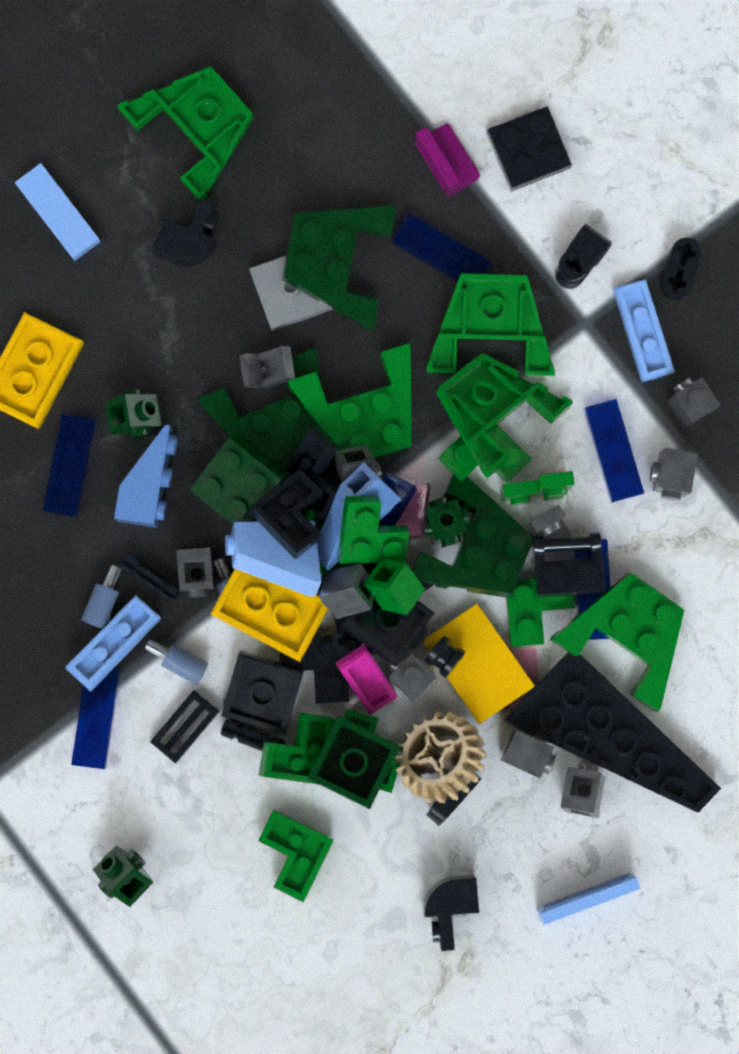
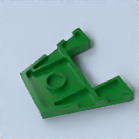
M211 66L173 81L172 85L158 91L151 90L144 93L143 97L130 102L126 100L117 105L118 111L137 132L161 111H164L204 155L202 160L180 177L181 182L199 202L202 199L205 200L254 119V115Z
M460 274L426 366V373H456L457 339L525 340L524 375L555 376V369L550 358L546 338L543 334L528 276Z
M410 344L382 351L379 354L390 384L389 386L331 404L326 402L317 372L288 380V388L300 400L308 415L339 446L337 450L367 444L375 459L407 449L412 446Z
M481 353L439 386L436 395L483 475L489 478L508 461L511 455L488 432L525 402L535 409L547 422L552 424L570 409L573 401L564 395L562 398H559L547 392V386L539 382L532 384L519 377L520 372Z
M626 573L608 588L604 594L596 598L593 604L583 612L578 613L563 629L554 633L549 640L572 656L578 657L596 629L647 664L645 671L630 695L651 710L659 712L685 610L634 574Z

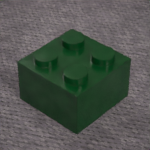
M237 434L226 440L190 490L231 524L234 522H256L257 520L249 513L250 506L291 475L241 434Z
M338 715L307 779L370 809L400 745Z

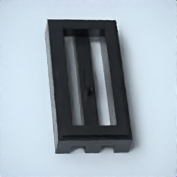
M193 690L150 743L176 764L220 711ZM197 701L199 706L167 744L164 745L161 742L163 737L190 705ZM206 709L209 714L178 751L173 753L171 751L173 746Z

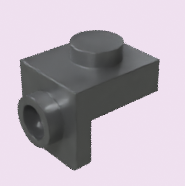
M280 346L260 354H243L239 357L245 387L267 389L295 378L291 349L288 346Z

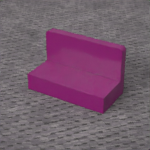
M446 123L432 132L425 127L415 133L414 144L447 197L479 180L480 173L449 124Z

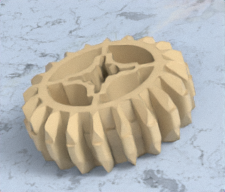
M436 711L433 719L430 716L424 715L421 725L417 722H412L414 730L411 734L403 732L407 740L405 743L398 744L402 754L395 757L396 763L400 764L396 771L403 779V785L408 790L411 789V793L417 798L423 797L424 800L431 803L436 799L439 803L445 804L448 796L453 800H458V791L460 790L469 793L467 784L470 781L479 783L475 773L476 771L485 770L484 765L480 762V760L487 757L486 752L482 749L485 743L481 736L478 735V729L473 724H469L470 722L465 717H457L455 713L448 712L445 716L442 712ZM457 736L460 739L442 741L440 737ZM438 773L441 778L425 779L422 778V775Z

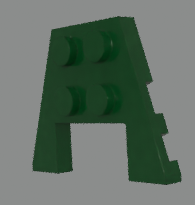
M396 206L296 213L293 217L282 280L313 299L321 300L336 309V312L340 315L348 316L361 324L362 328L372 331L375 327L379 300L346 292L357 231L389 238L392 232Z
M315 347L292 357L296 378L317 372L320 381L318 354ZM225 387L198 399L202 408L207 411L230 437L241 434L284 470L288 469L308 427L318 426L314 419L305 411L295 394L240 418Z
M452 474L443 497H448L449 501L458 500L460 507L465 506L466 510L473 513L470 525L467 527V532L463 536L452 565L421 551L417 555L411 570L420 582L435 584V587L445 589L448 587L467 589V592L509 598L513 594L532 546L533 536L469 477H466L461 482Z

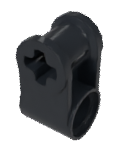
M584 224L558 263L555 271L557 283L565 289L577 288L582 284L593 267L597 266L613 242L588 224ZM571 267H575L577 269V271H573L571 274L566 272V270L571 269Z

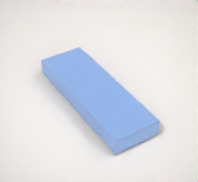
M41 163L15 182L74 261L101 242Z
M646 279L615 287L613 293L641 383L673 374L675 371Z
M135 595L65 668L91 692L161 620L160 616Z
M628 873L540 906L537 912L541 922L545 925L641 888L637 877Z

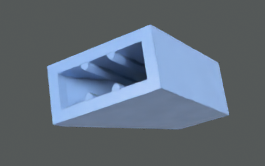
M259 522L233 523L231 535L225 536L226 555L232 556V567L234 569L307 596L317 595L321 584L317 543L295 560Z

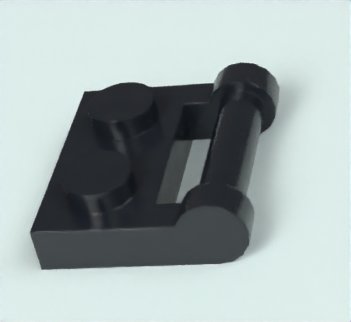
M589 533V537L543 539V536L532 537L537 598L604 594L605 580L600 533ZM589 550L590 559L545 561L544 555L547 552Z

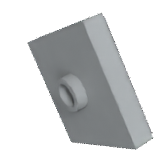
M286 256L249 268L271 331L333 310L331 306L321 300L313 299L282 280Z

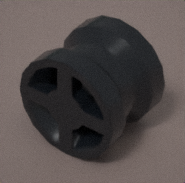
M444 635L424 661L428 665H435L439 669L440 675L446 678L466 652L462 648H455L451 645L450 639Z

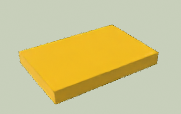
M24 312L0 357V411L39 430L84 342Z
M234 569L210 615L300 662L328 608L323 605L318 594L316 596H307Z
M478 604L469 608L423 641V644L430 653L441 638L446 635L450 639L451 645L455 648H462L466 652L446 678L478 724H481L535 687Z

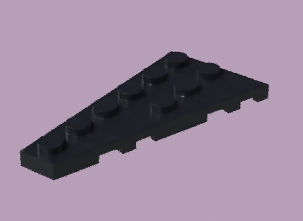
M567 652L503 719V721L697 813L721 789L581 654L575 657Z

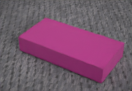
M364 644L335 662L370 715L398 698L395 690Z

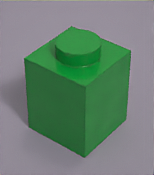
M385 558L380 560L364 582L366 588L383 610L408 615L425 591V588L407 563Z

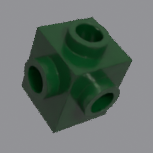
M141 389L125 391L121 396L105 402L110 435L129 434L130 439H141L150 436L149 431L162 426L156 394H143Z
M448 497L429 502L430 508L424 510L422 514L423 519H420L425 539L430 537L432 545L441 543L442 548L460 543V537L464 536L467 532L466 526L470 525V519L465 506L460 507L458 500L449 502ZM447 514L451 516L452 524L450 526H444L440 522L442 515Z
M118 845L93 869L101 881L98 884L101 891L111 899L117 898L128 907H131L154 883L143 868L146 864L144 859L131 849L129 852H126Z

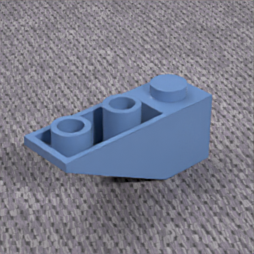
M165 425L119 485L114 519L118 522L158 528L159 520L164 521L167 511V501L163 500L164 487L169 488L172 480V468H168L169 456L175 455L178 436L173 435L174 431L171 426Z
M365 462L339 486L322 527V536L320 541L317 542L318 556L320 562L328 571L339 562L337 553L345 496H378L382 501L379 521L401 500L392 488Z

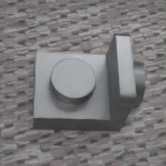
M559 504L526 525L533 537L543 536V539L571 537L570 531L562 520L566 515Z

